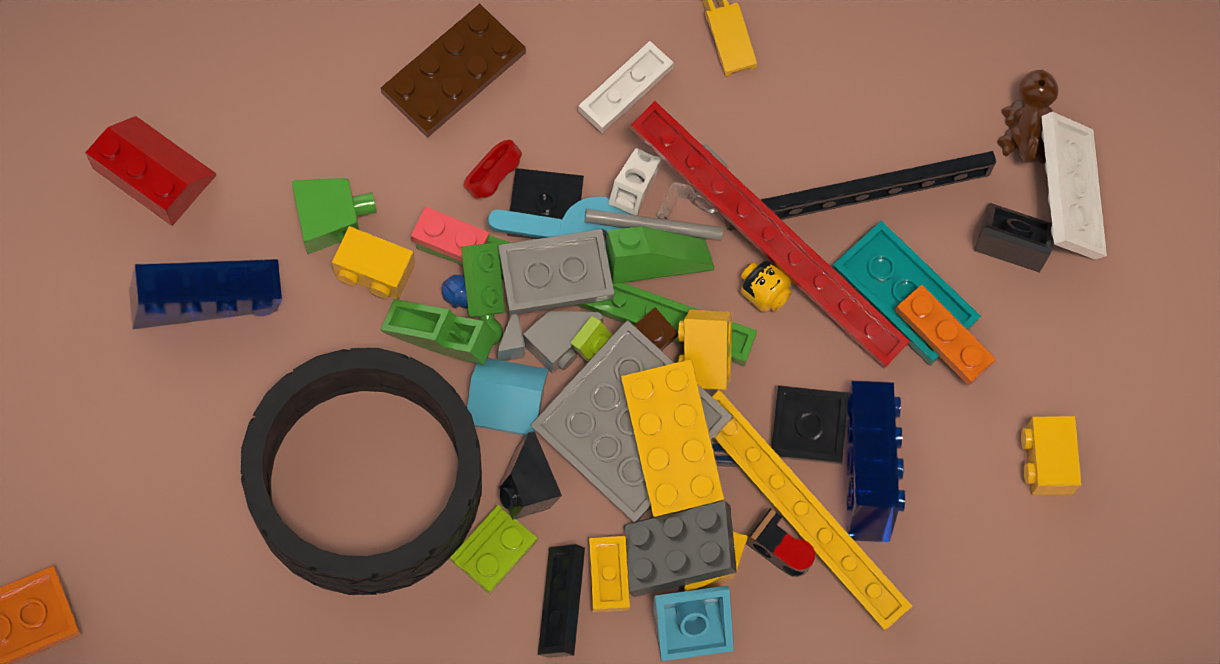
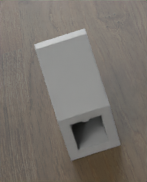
M548 311L523 334L525 348L552 374L560 367L565 370L578 356L577 351L570 342L591 316L602 321V323L604 317L599 312Z

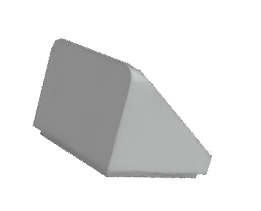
M517 314L511 315L500 342L498 360L501 361L521 359L525 356V343L520 318Z

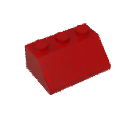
M137 116L108 126L85 152L92 169L171 226L176 223L216 177L214 171Z

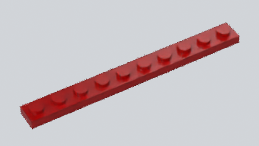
M655 100L630 125V129L883 368L887 367L910 342Z

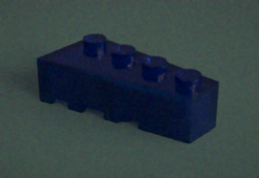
M278 259L135 264L129 288L132 330L252 314L255 316L270 315L278 311L282 301Z
M851 381L849 389L847 443L853 444V446L848 448L847 475L854 477L849 479L847 511H852L849 526H847V533L854 541L890 542L898 512H904L905 490H899V480L903 479L904 460L897 456V449H901L902 427H896V418H899L901 413V398L895 397L893 382Z

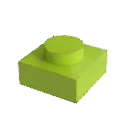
M591 316L570 344L585 361L589 362L613 335L602 321Z

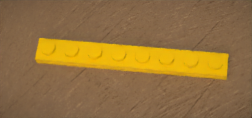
M718 390L712 398L734 418L715 439L804 540L813 546L814 551L886 631L913 606L726 396Z

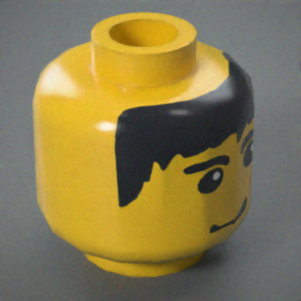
M770 260L764 261L759 265L753 262L741 274V278L744 280L741 286V294L761 312L769 310L776 312L787 302L793 293L790 289L791 280Z

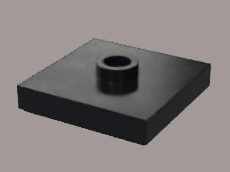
M516 168L510 211L563 219L569 208L582 198L584 175ZM507 233V236H512V237L541 239V238H536V237H529V236H523V235H517V234Z
M778 386L771 448L782 459L842 465L849 393Z

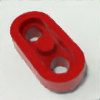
M510 139L495 145L466 177L464 181L466 190L473 198H487L493 195L498 188V184L520 164L521 150Z

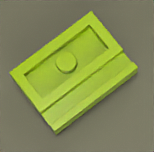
M497 505L450 557V561L454 565L456 564L469 578L490 595L538 542V538L516 519L512 520L511 516L500 505Z

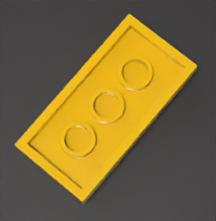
M689 359L621 376L653 517L656 518L724 501L725 497L693 361Z

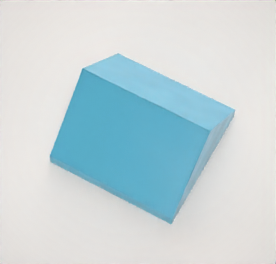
M490 358L486 359L484 365L476 364L471 377L467 409L472 415L475 427L523 436L533 431L536 433V430L530 425L540 415L548 369Z
M729 586L655 595L653 613L661 661L734 651Z

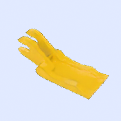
M702 0L706 9V20L710 26L725 77L748 68L750 70L757 68L755 54L738 2L729 4L727 0H716L720 7L715 8L712 0Z

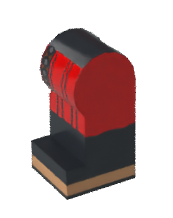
M770 508L750 534L746 545L784 573L792 577L803 576L809 571L815 560L814 548L809 542L803 539H795L779 527L778 524L782 516Z

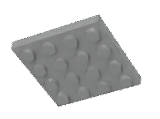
M627 320L530 426L636 523L651 508L621 376L673 364L674 362ZM698 385L712 442L734 417Z

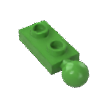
M498 243L461 246L469 317L480 316L481 321H485L496 332V339L493 345H496L502 339L503 328L495 320L494 314L505 313Z

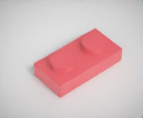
M426 206L411 235V241L463 262L461 246L487 244L490 238L489 232Z

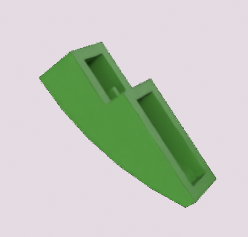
M397 299L393 300L380 329L385 334L418 347L480 365L485 364L496 339V332L485 321L459 317L449 309Z

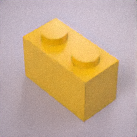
M350 226L332 261L334 274L337 275V279L350 286H356V284L369 288L372 294L383 299H388L390 296L398 300L415 265L414 251Z
M689 310L684 321L680 320L678 338L679 342H684V355L679 356V362L689 359L693 361L697 383L702 389L727 390L731 381L732 312Z
M1075 416L1032 417L1021 433L1023 450H1028L1029 462L1025 463L1024 479L1025 483L1031 486V495H1074L1082 485Z

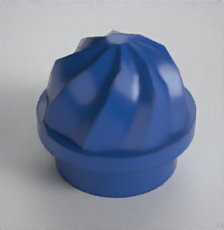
M453 275L442 284L444 300L455 309L459 306L465 309L468 308L465 277L463 275Z

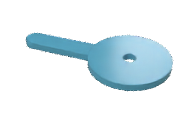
M589 197L571 206L563 219L496 209L489 214L487 223L494 231L536 238L602 229L607 240L608 230L623 228L585 223L586 209L633 214L609 205L610 198Z

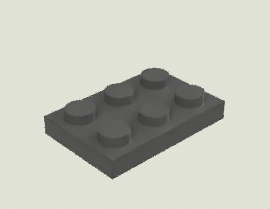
M725 500L625 525L629 592L635 597L737 573L731 507Z

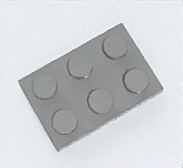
M602 229L498 245L510 315L614 299V289Z

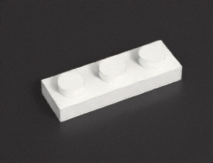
M649 41L578 106V112L603 133L673 69L674 62Z

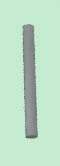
M586 209L584 219L585 223L622 228L644 226L718 241L722 240L723 227L592 209Z

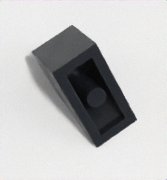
M535 431L529 432L516 447L499 486L501 503L505 509H508L512 520L548 510L562 496Z

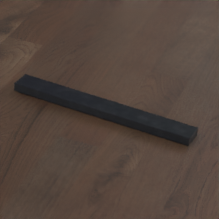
M990 151L760 200L781 220L988 177L997 161L994 152ZM724 219L727 230H737L728 220Z

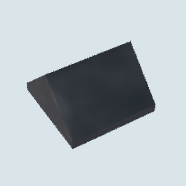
M989 203L974 251L1040 273L1052 251V223Z

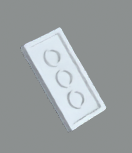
M1055 112L1041 116L1043 127L1041 135L1045 147V171L1048 177V203L1051 208V234L1054 244L1095 260L1106 257L1094 130Z

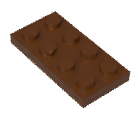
M479 3L381 87V93L428 138L525 55L526 47Z

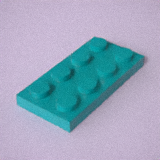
M880 221L832 266L841 277L910 341L908 344L930 366L940 356L895 312L896 307L919 286L923 285L967 330H970L981 318V315L883 221Z

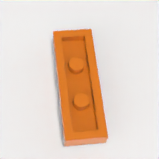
M923 285L919 286L896 307L895 312L968 386L996 361V358Z

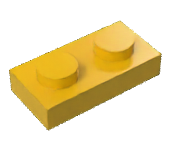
M626 537L589 538L593 612L629 611Z

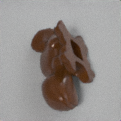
M1035 70L1029 72L1019 84V95L1022 102L1016 100L1011 106L1002 109L1001 113L1006 117L1005 124L1009 129L1005 131L1004 136L999 137L997 144L1002 148V153L1005 157L1018 148L1020 157L1024 162L1032 163L1037 156L1041 164L1046 162L1041 135L1043 130L1041 116L1053 112L1049 106L1058 97V85L1053 76L1047 71Z

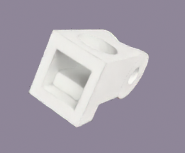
M635 148L614 181L608 204L630 214L638 215L643 201L658 174L662 158Z

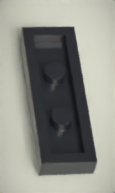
M577 544L549 548L538 655L543 657L574 656L585 556V547Z

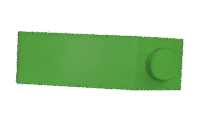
M644 226L608 230L606 252L612 284L714 270V264L705 239Z

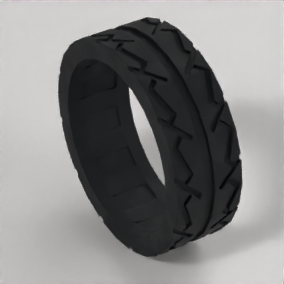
M381 348L341 349L316 356L294 368V372L287 373L266 392L253 413L255 418L253 417L249 421L241 447V482L247 506L271 552L295 575L320 588L347 595H377V593L392 592L412 586L434 573L433 571L439 569L462 545L472 527L471 525L475 521L482 495L480 443L472 415L459 394L433 368L412 357L409 358L404 354ZM368 391L385 392L406 398L431 414L442 425L453 442L459 465L455 487L445 509L434 523L413 541L392 551L370 556L339 555L321 550L299 538L282 522L272 502L271 475L274 460L286 434L302 416L315 406L339 395Z

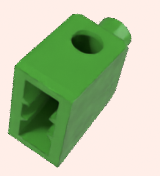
M346 178L292 181L307 254L342 242L349 226L359 230L358 216L377 213L373 192L352 196L349 180Z

